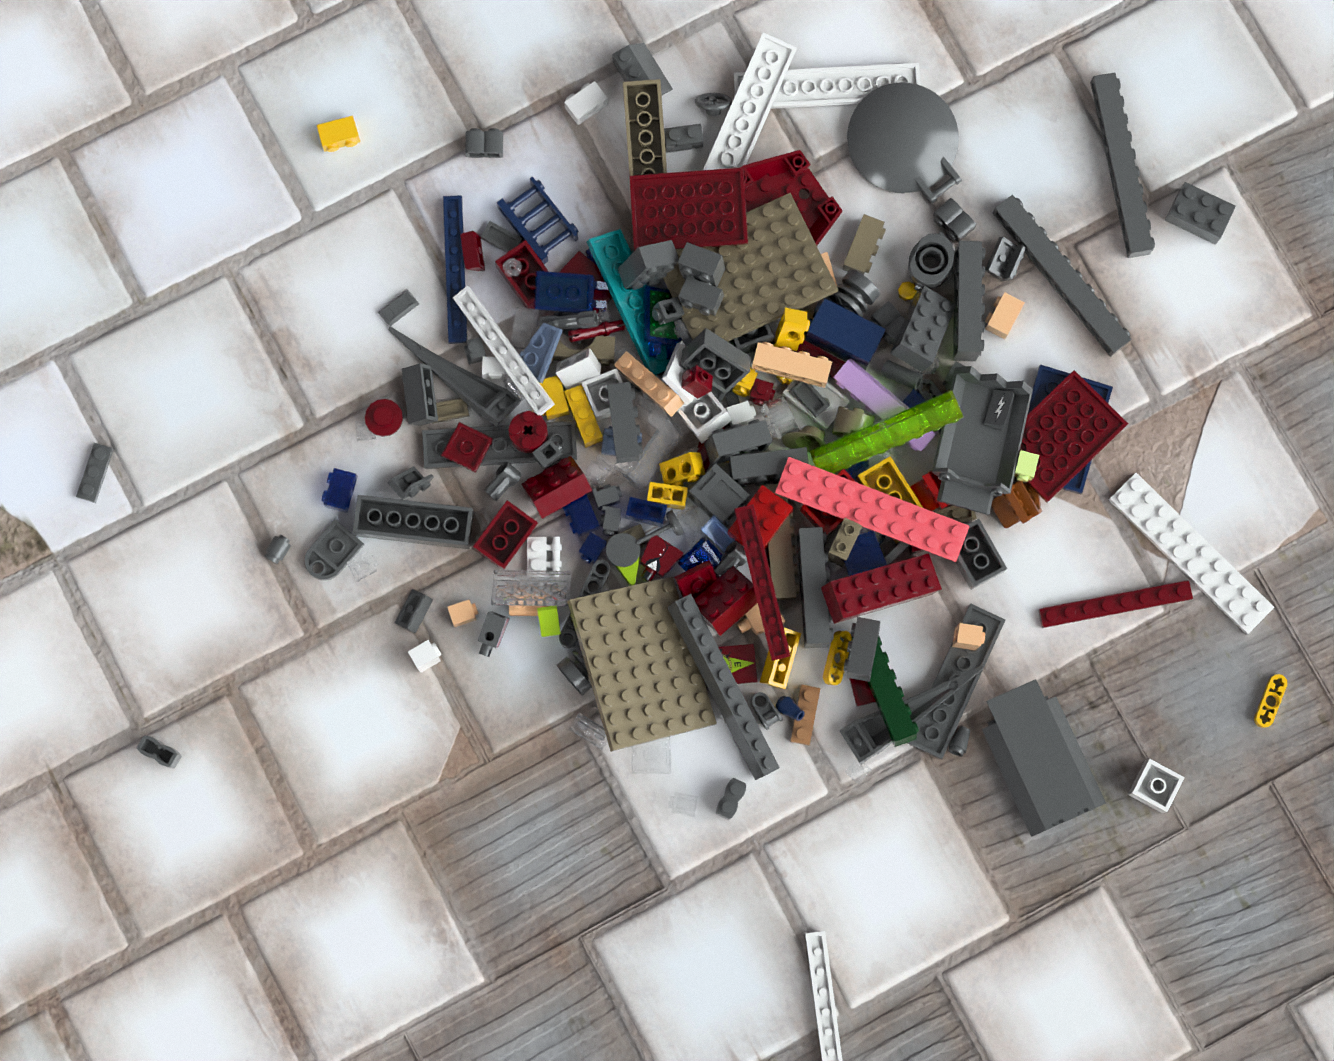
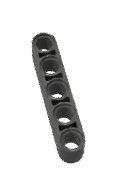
M598 560L594 563L578 598L601 593L610 575V565L608 562ZM598 566H605L607 568L606 573L598 574L596 572ZM596 583L599 587L596 591L592 592L588 590V585ZM571 613L559 635L561 646L567 649L574 647L578 640L575 627L571 624ZM570 634L573 636V641L568 644L564 643L562 640L563 636Z

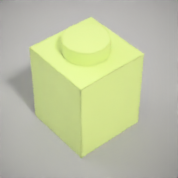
M1020 450L1014 475L1017 477V480L1028 482V480L1031 481L1034 478L1039 455Z

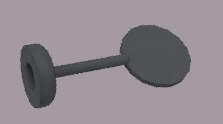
M672 510L667 512L666 518L669 524L638 540L627 533L614 535L606 545V554L609 561L618 567L631 566L640 556L639 544L672 528L677 536L684 534L675 513Z

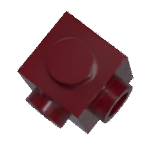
M696 365L683 372L682 388L698 399L712 391L713 376Z
M756 378L749 401L758 406H767L769 400L773 401L776 392L773 389L774 383Z

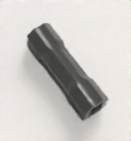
M596 310L562 316H541L539 325L541 327L543 323L559 329L597 327L599 319Z

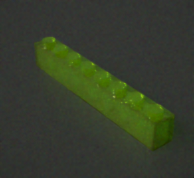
M951 390L811 450L810 454L815 467L834 474L842 469H848L858 462L867 461L872 456L883 454L893 447L902 446L914 438L918 439L928 432L937 431L949 423H955L964 416Z

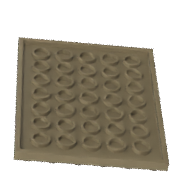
M791 193L746 213L748 244L704 247V249L718 253L723 257L725 271L717 288L723 290L724 298L715 316L711 314L706 316L700 313L698 309L693 307L688 309L682 306L685 313L682 319L692 341L707 328L729 342L781 318L785 307L799 310L838 292V288ZM683 249L676 250L678 258H680ZM677 263L674 269L669 271L667 276L663 278L672 298L679 296L685 283Z
M673 577L567 601L611 752L717 724L704 679L667 608L680 599Z

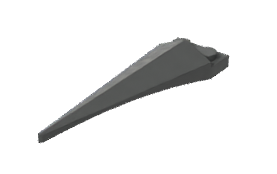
M389 327V332L425 365H430L432 372L480 417L484 416L496 427L520 404L521 400L506 388L453 364L393 327Z
M979 666L943 684L904 700V704L908 703L910 707L912 722H919L982 671L984 666ZM880 711L857 719L839 730L860 764L879 754L893 743Z

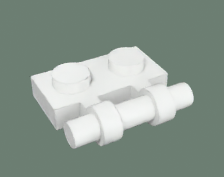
M547 537L527 538V576H547V568H552L553 576L560 575V568H562V562L560 561V551H562L560 537H552V544H547ZM547 551H552L551 562H547Z

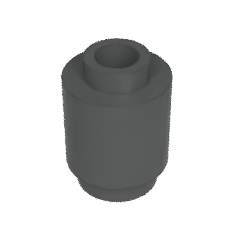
M281 534L279 537L274 536L265 550L267 553L264 557L278 564L289 551L291 545L288 543L290 540Z

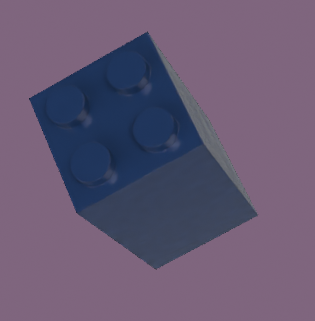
M824 298L822 303L818 302L812 316L814 319H809V329L807 332H804L806 334L805 341L846 362L852 359L866 371L886 329Z

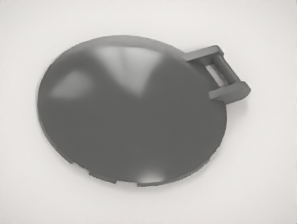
M892 83L875 89L857 105L848 125V148L853 164L868 182L893 193L904 194L921 191L931 204L936 202L937 198L953 185H958L962 182V179L952 167L959 145L957 122L947 103L935 92L918 84ZM948 174L950 177L948 181L933 192L929 189Z

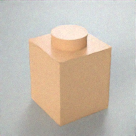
M470 599L448 606L454 627L477 620L475 615L478 614L475 603L471 604Z

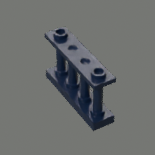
M532 176L530 178L532 187L511 202L508 201L506 203L502 198L496 203L497 208L523 241L526 240L542 263L545 264L548 262L547 255L550 250L569 236L574 241H577L579 231L573 223L570 224L545 193V187L539 179L536 181ZM537 192L543 201L522 217H517L514 214V208ZM549 207L554 216L534 231H528L525 228L526 222ZM560 221L566 230L546 245L539 246L536 242L537 237Z

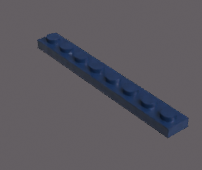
M462 195L443 196L448 343H467V317L453 299L455 295L466 287L465 263L460 236L464 233Z

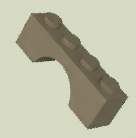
M596 336L590 346L581 350L570 349L559 339L551 363L553 361H563L590 348L601 366H609L610 363L614 364L615 337Z

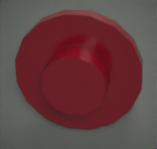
M376 400L366 409L365 424L369 431L377 436H391L402 425V411L392 400Z

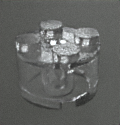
M783 395L763 404V407L760 408L766 422L770 421L771 423L768 427L774 439H781L786 433L799 430Z

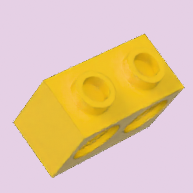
M688 452L659 464L663 482L668 485L684 486V482H695L699 480L700 476L705 475L699 452Z

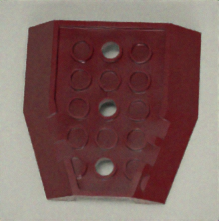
M801 150L743 165L746 213L791 193L816 246H818L843 212L834 197H828L809 169L811 164ZM800 190L808 192L809 196L807 199L799 197Z

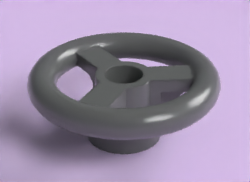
M706 93L698 96L695 99V104L697 107L706 110L707 115L717 116L721 114V110L728 108L732 104V99L721 93Z

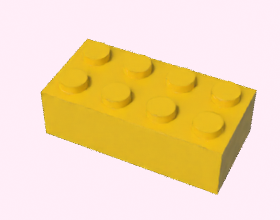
M891 456L862 472L856 478L859 484L922 507Z

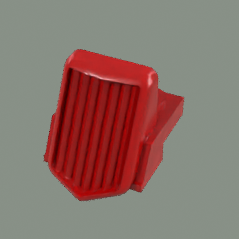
M932 470L923 475V479L910 486L924 509L933 511L938 507L943 509L950 505L937 501L941 480L932 473Z

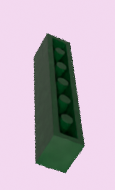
M878 636L870 682L867 681L893 745L897 747L916 740L919 729L916 722H912L910 718L912 714L908 703L904 704L902 699L904 693L901 686L897 687L896 674L887 664L889 663V658L886 651L882 652L880 647L882 641L880 636Z

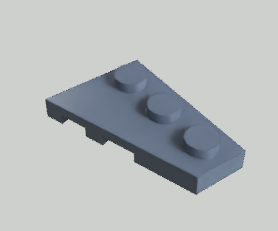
M546 323L541 325L525 350L519 354L538 382L542 384L563 331Z

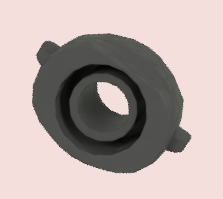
M939 231L938 234H928L921 238L913 247L909 256L908 271L910 279L916 284L915 290L919 291L924 286L929 289L939 287L953 274L954 248L951 241L944 236V233ZM929 256L935 257L939 261V266L933 269L927 268L922 260Z

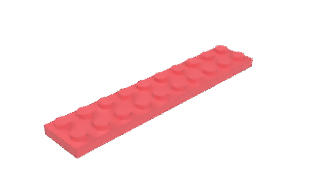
M791 457L787 459L775 494L843 520L847 518L862 525L864 528L953 562L957 561L969 529V525Z

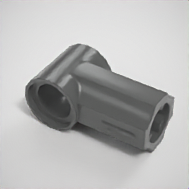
M506 461L497 469L496 476L486 486L484 491L494 500L498 501L510 486L512 487L518 483L522 474Z
M737 541L730 543L725 550V555L713 568L714 572L721 577L732 566L737 568L747 562L744 547Z

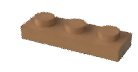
M801 685L797 705L805 714L800 721L794 719L790 742L810 745L821 688Z

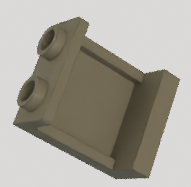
M844 518L828 552L829 562L843 568L862 525Z

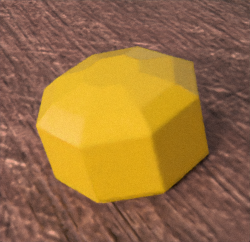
M910 281L902 282L897 290L899 298L904 301L912 300L917 293L914 289L915 285Z

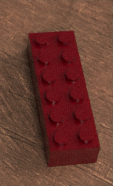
M928 553L831 581L822 586L821 590L832 621L836 624L933 595L942 590Z

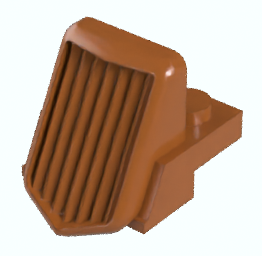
M1023 481L1012 484L1011 493L995 497L991 505L1004 528H1009L1020 521L1024 524L1042 512L1040 496Z

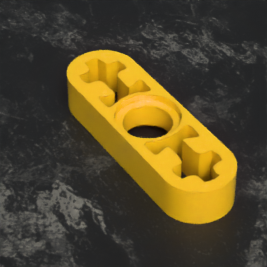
M836 631L833 634L834 638L829 648L823 672V681L827 685H838L842 681L845 659L848 658L849 654L847 652L848 643L852 637L848 631ZM836 653L840 654V661L838 663L834 660Z
M1281 674L1271 676L1265 687L1254 716V722L1260 728L1269 727L1275 719L1287 687V679ZM1280 679L1279 683L1282 686L1277 687L1275 692H1269V690L1275 689L1276 684L1273 681ZM1267 696L1275 698L1276 703L1274 706L1267 705ZM1266 710H1272V713L1267 712L1266 719H1268V722L1262 723L1260 716H1263Z

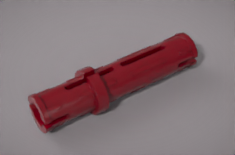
M622 319L608 323L604 321L597 327L569 330L568 336L576 335L569 338L570 342L573 343L583 339L601 335L609 336L610 333L624 331L625 325L617 327V325L624 324Z

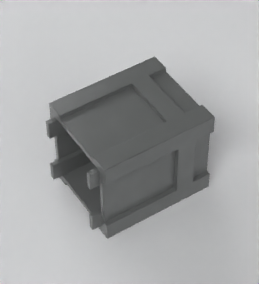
M715 463L689 490L690 495L688 498L710 518L714 515L728 528L729 520L736 514L735 508L747 506L750 494Z

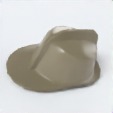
M805 426L799 429L798 432H788L782 437V443L790 449L807 447V452L822 454L827 449L824 442L825 432L814 426Z

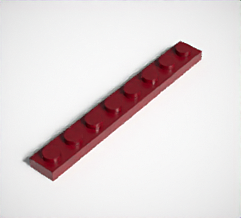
M754 504L735 508L771 660L790 657Z
M1187 580L1041 608L1038 611L1042 628H1048L1189 601L1193 599L1190 582Z

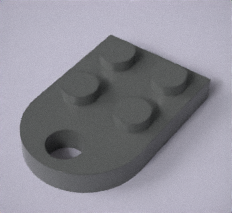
M335 519L308 549L305 555L306 569L318 580H331L341 573L365 544ZM317 563L323 564V571L320 573L313 572V566Z

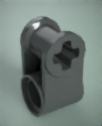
M759 692L752 696L751 706L766 730L777 721H783L781 714L765 693ZM757 696L764 698V706L759 707L755 704Z

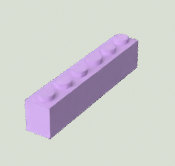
M852 359L847 360L834 376V379L837 380L836 384L840 388L849 390L851 392L850 396L857 402L862 401L866 405L865 409L871 414L876 413L881 417L879 420L884 425H890L894 428V433L898 437L907 439L909 441L908 445L915 451H923L938 434L932 426Z

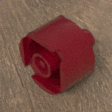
M532 411L517 414L509 425L511 443L520 452H534L547 441L548 430L545 420ZM526 430H528V431L531 430V431H532V435H529V434H526V435H525V431H526Z

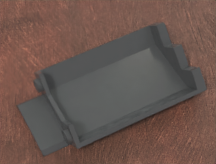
M972 366L955 367L932 473L941 480L937 501L989 515L993 496L1011 493L1033 388L1025 381L1007 382L998 373L980 374ZM994 390L1014 392L1002 431L983 425Z
M1035 679L986 701L994 720L987 722L988 727L983 728L982 731L1031 837L1106 803L1056 696L1050 699L1048 696L1044 697Z

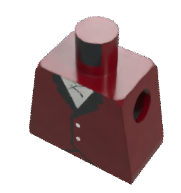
M657 535L650 538L640 561V564L646 567L641 577L648 582L653 579L655 574L663 578L680 561L684 552Z

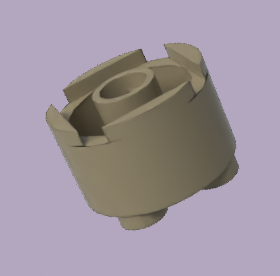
M839 406L832 434L839 438L847 436L853 442L867 443L870 439L875 416L864 414V410L859 408H853L852 411L846 407Z

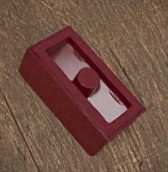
M474 231L462 233L460 236L465 268L472 271H485L481 236Z

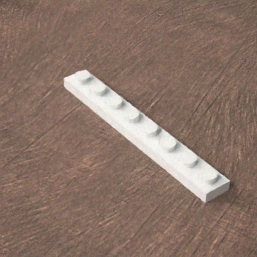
M466 286L453 299L536 414L541 416L555 405L471 288Z
M825 931L806 933L805 938L822 1061H842Z

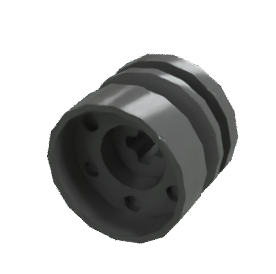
M849 270L842 279L843 285H837L838 292L830 295V299L833 303L862 317L863 313L868 310L866 304L872 305L880 296V292L863 274L855 270Z
M573 650L572 653L576 660L573 662L568 657H565L557 664V667L583 696L592 686L588 680L589 675L583 655L580 656Z

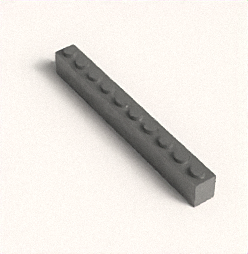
M1115 72L1093 76L1090 84L1127 258L1150 255L1154 250L1153 248H1155V241L1149 231L1151 230V223L1146 217L1147 204L1145 201L1143 202V186L1139 184L1138 180L1140 172L1138 166H1135L1136 153L1135 149L1131 147L1132 134L1131 131H1128V116L1123 110L1124 98L1120 96V79L1116 77Z
M1012 194L995 207L993 215L1018 245L1026 247L1025 254L1108 355L1112 357L1132 340L1129 331L1120 326L1118 318L1106 309L1107 306L1102 299L1097 298L1092 286L1086 284L1082 279L1081 273L1078 270H1074L1070 265L1069 258L1060 253L1059 247L1054 241H1050L1045 229L1041 226L1039 227L1035 222L1034 216L1030 212L1027 213L1023 208L1022 201L1019 198H1015Z
M690 594L675 601L667 608L754 779L757 780L779 769L780 767L692 595Z

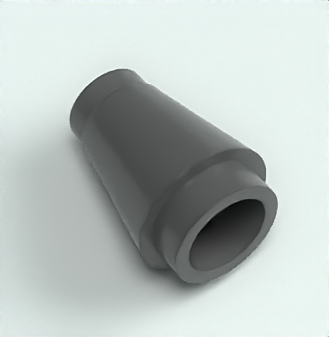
M963 726L959 727L948 745V751L951 754L962 757L966 753L971 730Z

